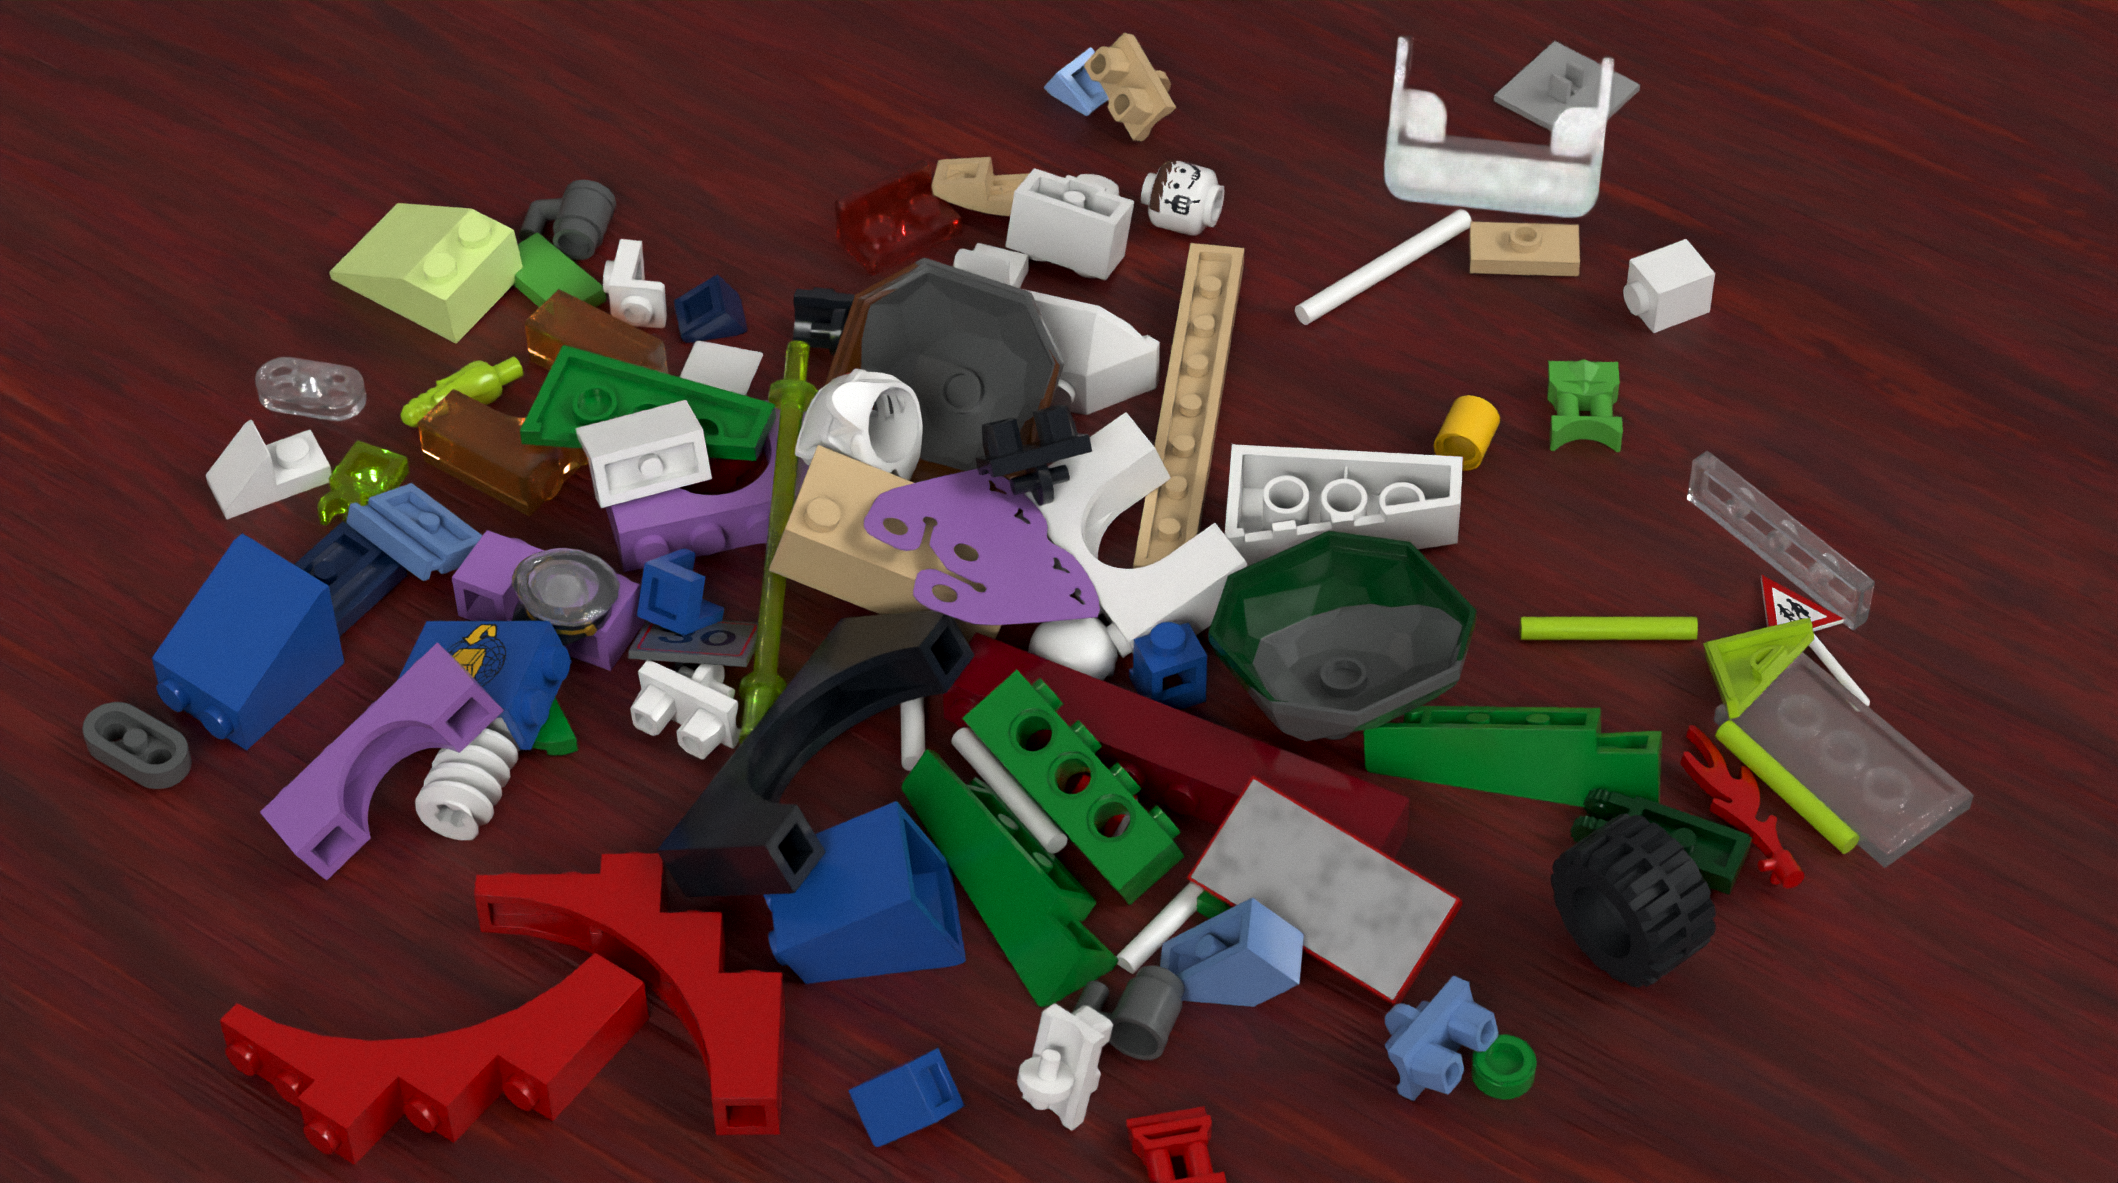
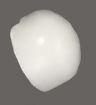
M1097 618L1043 622L1033 633L1028 649L1029 653L1102 681L1106 676H1113L1115 663L1118 659L1117 648L1110 639L1106 629L1107 626Z

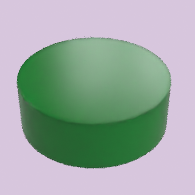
M1499 1034L1486 1052L1474 1050L1471 1075L1477 1088L1484 1094L1496 1099H1513L1525 1094L1533 1085L1536 1071V1056L1533 1049L1524 1040L1512 1035Z

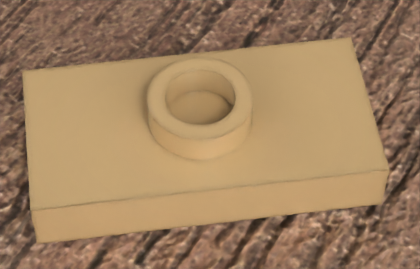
M1470 222V273L1579 276V225Z

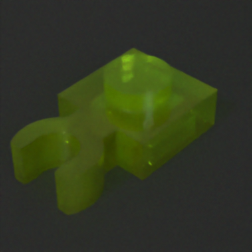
M357 440L329 477L331 492L325 494L317 506L320 524L327 526L333 516L339 513H345L343 519L346 523L350 504L357 502L361 506L368 505L369 497L398 488L409 473L407 457Z

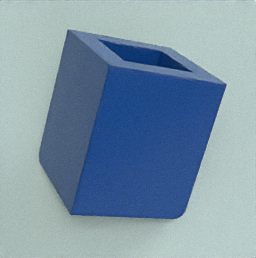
M683 548L645 562L637 611L638 617L684 636L722 621L724 608L702 599L705 576L693 572L695 552Z
M939 1048L884 1071L848 1090L868 1135L876 1147L883 1146L934 1124L965 1106Z

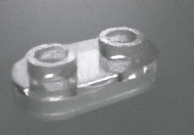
M280 357L262 365L255 376L256 388L261 404L275 412L340 421L357 415L364 408L367 400L362 375L356 369L349 366L293 357Z

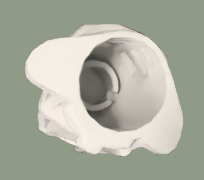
M855 368L850 373L836 377L821 388L812 400L798 436L795 455L802 458L809 466L817 446L820 445L910 481L920 458L923 432L922 416L917 396L908 385L893 375L885 373L866 372V370ZM887 395H889L892 401L893 414H890ZM875 401L878 411L872 409Z

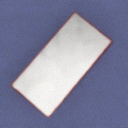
M1252 775L1187 877L1191 884L1230 907L1254 898L1304 934L1303 952L1392 1006L1402 1002L1464 904L1461 898Z

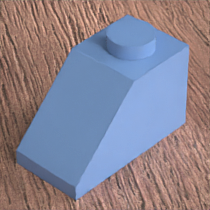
M1250 898L1164 942L1162 945L1160 967L1173 972L1182 981L1185 989L1181 998L1182 1001L1254 1007L1299 985L1304 934L1257 900Z

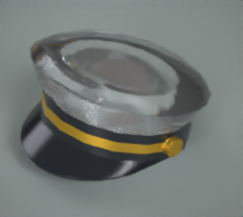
M556 548L535 553L522 560L514 569L512 586L519 598V602L514 609L512 621H550L563 646L586 636H592L611 617L612 605L618 599L620 583L616 573L600 557L582 550Z

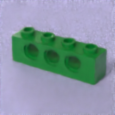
M1016 670L963 717V720L1114 889L1131 905L1185 857L1173 841L1181 832L1157 805L1149 812L1140 805L1134 796L1141 788L1118 762L1108 770L1097 758L1095 753L1102 748V745L1079 720L1070 727L1056 713L1064 704L1040 677L1033 684H1030ZM1045 729L1052 731L1051 739L1043 749L1038 751L1026 750L1028 739L1032 734ZM1078 772L1091 773L1090 782L1083 791L1077 794L1065 793L1066 782L1072 775ZM1120 814L1130 816V824L1123 834L1112 838L1104 836V827L1109 819Z

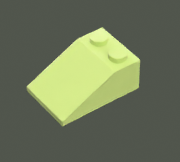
M397 203L347 253L329 274L331 279L457 344L516 282L515 274L523 265L514 230L474 209Z

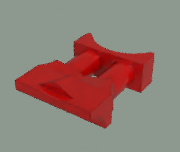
M1205 1106L1126 1119L1132 1152L1142 1160L1143 1165H1146L1150 1183H1227L1224 1172H1213L1207 1147L1211 1139L1212 1120L1211 1116L1207 1115ZM1183 1156L1188 1178L1175 1179L1171 1162L1172 1157Z

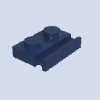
M343 521L294 564L329 586L339 637L407 576L405 567Z

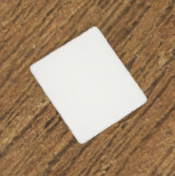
M696 341L680 374V378L746 396L762 360L763 353Z

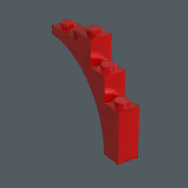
M632 851L624 854H602L600 874H582L579 872L518 874L506 872L499 875H476L474 897L481 932L529 935L575 946L591 954L597 953L642 980L676 1014L699 1050L711 1084L716 1135H780L785 1031V999L782 972L745 970L740 973H725L726 943L722 912L687 910L678 913H667L668 885L665 863L658 853Z
M594 953L561 983L517 1009L472 1027L422 1038L371 1041L322 1036L276 1023L238 1003L220 1019L227 1046L225 1054L232 1065L247 1076H253L256 1073L273 1084L276 1091L287 1102L294 1106H300L305 1125L303 1132L316 1149L327 1155L335 1152L355 1165L404 1114L420 1130L431 1133L434 1130L455 1143L503 1092L518 1108L525 1111L533 1109L554 1121L649 1020L644 982L597 953Z

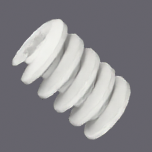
M496 718L460 753L441 748L433 760L432 768L424 780V787H422L415 799L416 812L420 820L431 830L456 840H473L479 834V826L488 824L493 817V806L497 805L501 799V788L509 781L510 769L517 763L519 758L518 751H520L503 718Z

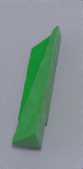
M1419 706L1404 714L1403 723H1385L1377 728L1364 730L1365 767L1370 773L1585 807L1583 803L1589 791H1592L1593 788L1607 789L1608 792L1613 791L1634 799L1636 796L1660 803L1662 731L1601 733V708Z
M926 749L904 780L902 791L946 858L949 866L1036 1004L1040 1007L1050 1006L1086 986L1087 982L1094 981L1112 971L1119 960L1080 922L1086 919L1097 901L1055 855L1049 853L989 785L976 777L965 785L938 753Z

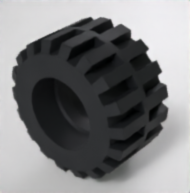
M1628 814L1618 815L1560 854V857L1553 863L1552 869L1554 873L1551 875V887L1555 893L1553 898L1567 931H1569L1582 952L1600 970H1605L1611 978L1620 983L1625 981L1629 986L1638 988L1642 985L1647 987L1655 983L1704 948L1711 941L1710 937L1715 933L1716 924L1713 920L1716 916L1715 905L1710 899L1709 895L1711 892L1699 872L1700 869L1674 837H1670L1665 829L1655 822L1650 824L1645 817L1636 814L1632 817Z

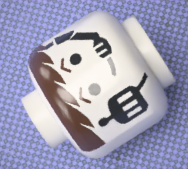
M1178 160L1166 161L1159 168L1157 174L1150 172L1144 181L1141 192V203L1148 205L1149 218L1153 225L1187 235H1199L1207 226L1214 227L1220 216L1224 201V186L1218 185L1217 177L1213 170Z

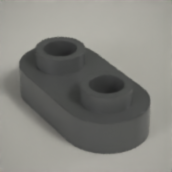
M110 702L92 710L84 720L83 734L89 753L95 759L144 787L164 789L181 782L191 769L192 760L185 737L177 730L128 703ZM123 738V739H121V740H119V741L111 742V741H113V740H115V739Z

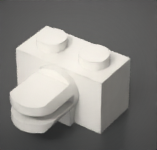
M1034 168L1014 191L1005 247L1027 254L1030 259L1035 261H1048L1072 269L1083 277L1106 280L1125 256L1134 201L1120 197L1118 185L1103 176L1080 174L1077 178L1070 175L1063 178Z

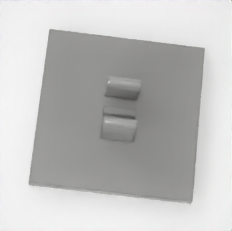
M1554 41L1494 95V102L1580 146L1640 90V84Z

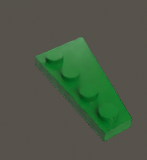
M562 345L520 429L521 443L527 445L582 448L577 438L576 428L686 400L703 428L708 458L756 461L776 419L775 404Z

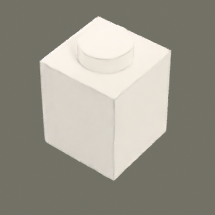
M1685 239L1630 259L1627 284L1623 290L1624 299L1630 312L1636 316L1639 315L1653 333L1710 312L1715 272L1689 241Z

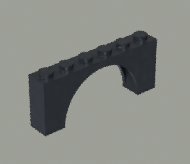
M929 610L850 617L839 620L657 849L658 854L686 897L792 894L798 890L826 851L798 805L779 804L783 792L796 773L812 756L849 728L898 704L948 692L975 656L953 617Z

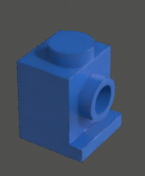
M1163 622L1156 625L1148 635L1134 639L1133 668L1129 669V678L1139 695L1178 710L1206 702L1207 655L1189 622L1181 625L1173 622ZM1175 674L1180 676L1183 684L1163 690V678Z

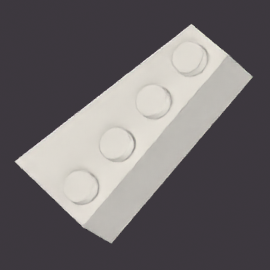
M1232 444L1225 536L1245 559L1248 566L1327 531L1408 541L1417 549L1457 544L1463 457Z

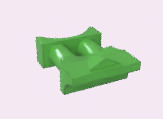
M1585 359L1580 361H1548L1547 400L1552 403L1557 411V415H1551L1549 433L1551 451H1555L1567 442L1582 439L1598 441L1616 452L1621 451L1623 435L1622 417H1613V405L1618 399L1620 383L1618 362H1590ZM1579 411H1590V416H1579Z

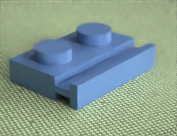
M413 483L369 497L368 505L361 506L357 502L350 504L346 524L422 581L430 579V574L434 570L444 574L458 569L483 536Z

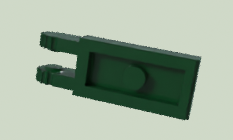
M1593 788L1592 791H1589L1583 803L1585 806L1584 810L1592 817L1580 815L1579 818L1575 819L1570 829V837H1573V841L1578 843L1618 815L1628 814L1632 817L1636 814L1645 817L1650 824L1655 822L1664 828L1670 837H1674L1683 846L1685 852L1700 869L1699 872L1709 888L1730 895L1748 856L1752 837H1749V834L1639 796H1636L1634 799L1613 791L1608 792L1607 789L1602 790L1601 788Z

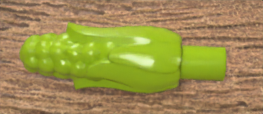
M516 357L509 358L494 366H490L487 362L483 361L471 362L458 372L444 379L437 380L435 388H430L426 393L411 399L402 409L400 414L401 420L405 425L415 428L419 425L425 426L429 422H436L439 419H446L447 417L454 420L465 411L495 402L502 394L503 385L523 377L522 366Z

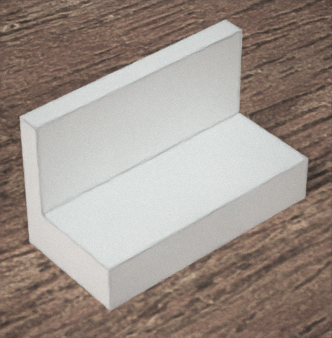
M686 400L576 428L577 438L588 458L595 497L601 508L712 479L703 428Z

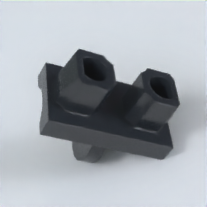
M814 287L813 290L796 289L793 304L795 310L793 345L829 349L830 355L835 356L855 294L837 293L834 289Z
M1055 405L1034 411L1033 416L1039 441L1022 445L1016 418L1001 419L983 424L982 440L985 455L975 458L979 475L990 474L991 477L995 478L1026 469V475L1010 479L1013 495L1031 491L1033 498L1039 506L1052 503L1054 500L1053 485L1068 482L1070 476L1065 464L1048 468L1047 463L1092 452L1089 435L1077 433L1075 422L1067 405Z

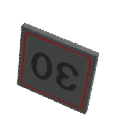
M722 620L682 636L646 621L629 649L628 659L675 662L677 673L682 666L688 667L689 663L747 667L765 632V623Z

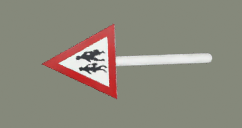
M1761 574L1760 580L1767 627L1810 618L1813 632L1844 623V618ZM1814 634V640L1809 644V647L1861 708H1867L1870 704L1868 697Z

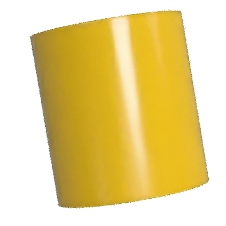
M1466 395L1457 398L1453 402L1435 439V454L1463 457L1462 471L1476 469L1481 464L1500 423V416L1496 408L1487 400L1477 396Z

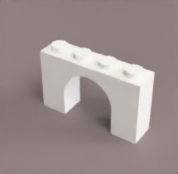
M1125 412L1089 437L1092 452L1055 461L1048 466V468H1053L1065 464L1070 476L1068 482L1053 485L1054 500L1052 503L1039 506L1033 498L1031 491L1024 493L1046 519L1048 540L1072 554L1088 574L1099 598L1100 611L1098 616L1103 614L1110 625L1106 629L1122 658L1131 652L1134 655V639L1148 635L1160 623L1173 622L1181 625L1189 622L1195 635L1209 627L1213 621L1228 575L1248 567L1245 559L1216 523L1206 528L1165 558L1148 566L1123 569L1106 565L1098 560L1101 539L1112 521L1123 511L1171 479L1155 447L1127 412ZM1023 512L1017 515V518L1023 520L1027 524H1030V522L1025 517H1023ZM1053 558L1054 569L1070 573L1061 567L1060 561L1057 558ZM1076 589L1074 593L1080 603L1084 605L1083 600L1079 598L1081 591Z

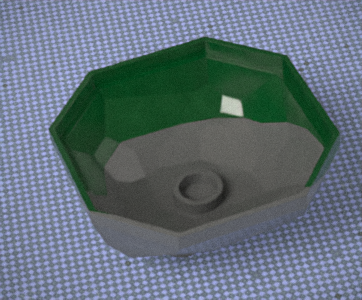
M1327 531L1228 575L1208 635L1209 643L1219 659L1270 721L1282 732L1304 741L1321 738L1338 740L1347 737L1352 732L1377 728L1435 699L1454 687L1460 679L1476 624V609L1411 542Z

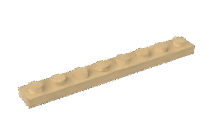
M1190 243L1154 446L1171 479L1145 496L1133 568L1148 566L1160 561L1200 533L1242 279L1244 248Z

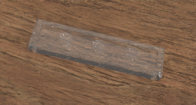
M1706 451L1693 460L1687 496L1690 502L1821 606L1844 618V624L1850 629L1855 630L1868 620L1875 585L1874 580L1712 453Z

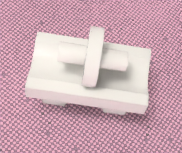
M647 660L639 669L638 675L641 691L630 708L633 725L637 729L654 736L659 735L670 720L682 724L676 731L678 744L685 752L702 760L720 743L734 749L743 737L742 730L736 726L738 702L733 699L735 690L723 684L725 677L723 665L700 664L696 671L682 666L677 673L658 663Z
M1055 1003L1045 1009L1042 1013L1032 1058L1025 1060L1019 1068L1017 1084L1023 1093L1022 1098L1038 1110L1051 1109L1059 1116L1062 1125L1071 1131L1083 1123L1090 1094L1097 1090L1101 1072L1097 1065L1102 1046L1110 1040L1113 1028L1112 1022L1088 1005H1083L1072 1014Z

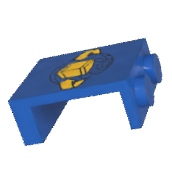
M426 621L398 679L438 642L504 710L497 718H503L519 749L531 750L542 725L547 721L549 709L562 681L569 673L572 662L568 650L563 646L551 622Z

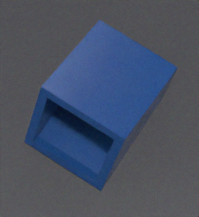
M243 533L232 542L152 657L158 681L156 689L162 701L176 712L184 710L201 721L203 726L216 738H228L245 750H248L345 663L329 586Z
M897 801L815 834L826 853L798 890L792 894H764L765 901L772 912L774 930H771L768 935L771 950L776 960L782 966L788 965L805 984L951 967L966 962L952 869L943 854Z

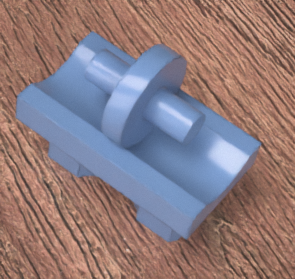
M1453 976L1430 1003L1422 1001L1416 1009L1402 1003L1395 1004L1385 1016V1025L1392 1035L1385 1043V1047L1390 1061L1397 1068L1400 1075V1083L1397 1085L1398 1094L1413 1101L1425 1088L1449 1095L1461 1081L1464 1071L1461 1054L1457 1053V1050L1463 1045L1477 1052H1486L1497 1039L1498 1029L1494 1013L1473 1002L1468 981Z

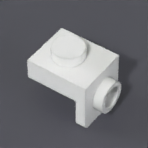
M620 239L615 261H606L603 274L604 293H609L611 324L664 328L667 320L665 285L661 282L645 281L642 241Z

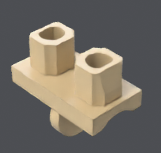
M1123 33L1111 47H1100L1085 62L1084 68L1091 80L1100 82L1109 98L1108 109L1116 122L1124 123L1133 140L1144 141L1149 136L1152 127L1160 119L1171 114L1176 109L1168 94L1171 83L1166 73L1153 69L1133 34Z

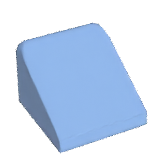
M1091 47L1057 72L1044 86V89L1050 95L1086 117L1109 100L1100 82L1092 81L1084 68L1085 62L1095 53Z

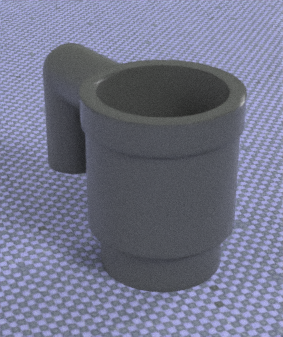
M591 180L573 181L565 188L562 198L535 200L530 204L519 232V237L524 241L537 232L542 235L547 220H555L553 225L554 246L568 258L575 260L590 258L594 254L595 249L602 244L607 227L616 209V199L607 187Z
M1144 966L1138 971L1136 977L1127 983L1114 1012H1101L1109 996V989L1098 981L1087 982L1073 1012L1083 1005H1088L1112 1022L1113 1028L1109 1042L1117 1050L1132 1058L1153 1060L1162 1055L1167 1045L1168 1037L1182 1009L1181 998L1185 989L1180 978L1173 972L1159 966Z

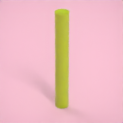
M1520 617L1519 633L1520 640H1697L1698 621L1697 617Z
M1728 720L1719 727L1715 738L1842 854L1848 853L1856 846L1860 836L1736 723Z

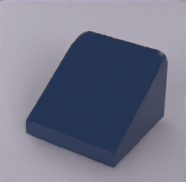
M718 274L673 301L680 336L685 343L744 334L748 330L739 294Z

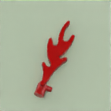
M1690 725L1686 738L1698 748L1709 768L1701 764L1690 752L1683 753L1680 764L1688 775L1714 798L1709 810L1739 831L1752 837V842L1768 858L1758 861V869L1760 872L1772 871L1769 878L1772 884H1782L1786 889L1798 886L1803 881L1805 874L1791 853L1784 850L1779 842L1776 832L1777 817L1769 815L1765 822H1760L1755 818L1760 804V792L1751 770L1747 766H1742L1738 779H1734L1727 769L1723 756L1712 741L1699 728Z

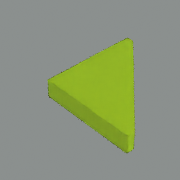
M1803 618L1703 643L1706 661L1729 719L1739 717L1814 640L1810 618Z

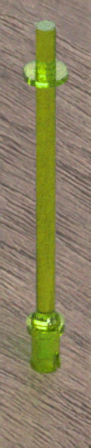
M799 340L788 343L784 379L771 384L768 401L775 404V408L780 410L754 668L753 672L741 679L739 687L740 697L744 700L741 732L739 733L740 744H742L787 687V683L777 675L786 577L769 571V568L794 506L799 459L795 455V450L802 427L803 412H807L812 400L818 393L814 385L806 382L810 347L806 342Z

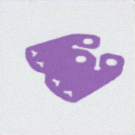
M973 469L893 488L880 494L875 499L864 518V528L869 535L904 551L916 550L920 547L926 526L923 519L925 517L935 519L938 524L933 526L929 546L947 570L974 583H981L986 587L985 592H977L971 585L936 569L921 570L916 576L913 596L920 604L931 610L971 624L994 626L1098 617L1100 611L1099 598L1092 581L1082 565L1072 554L1048 540L1047 522L1040 510L1024 493L1013 495L1010 481L1003 476L993 478L990 474L979 475L978 469ZM989 480L995 484L996 488L1005 491L1006 494L990 491ZM1018 508L1022 509L1023 517H1025L1030 522V524H1027L1023 520L1014 516L1018 512ZM887 518L899 519L906 524L908 531L903 535L893 534L885 529L883 521ZM958 544L969 545L977 551L978 559L975 561L963 560L955 554L954 547ZM1053 558H1057L1060 561L1061 567L1070 573L1054 569ZM936 585L948 586L956 592L957 599L954 602L941 601L934 596L932 588ZM1075 589L1081 591L1079 598L1083 600L1084 605L1075 598L1070 597L1075 592Z

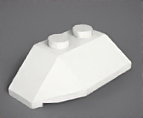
M1026 290L1032 293L1064 362L1051 406L1067 405L1070 412L1088 415L1156 389L1159 383V341L1149 335H1140L1129 323L1100 306Z

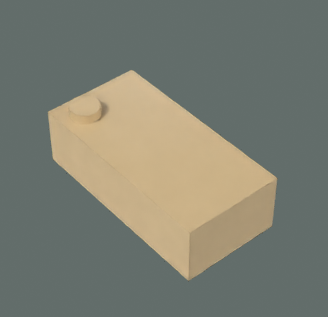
M817 446L769 571L881 615L931 610L920 604L913 596L916 576L921 570L925 569L941 571L971 585L977 592L986 591V587L983 584L974 583L947 570L929 546L933 526L938 524L931 517L923 519L926 526L920 547L916 550H899L866 532L864 518L875 499L886 491L913 484L914 482L823 446ZM887 518L883 521L885 529L893 534L903 535L908 531L906 524L899 519ZM958 544L954 547V552L959 558L966 561L978 559L977 551L971 546ZM936 585L932 588L934 596L941 601L954 602L957 599L956 592L948 586ZM954 618L967 643H969L976 632L995 639L1002 626L977 625Z

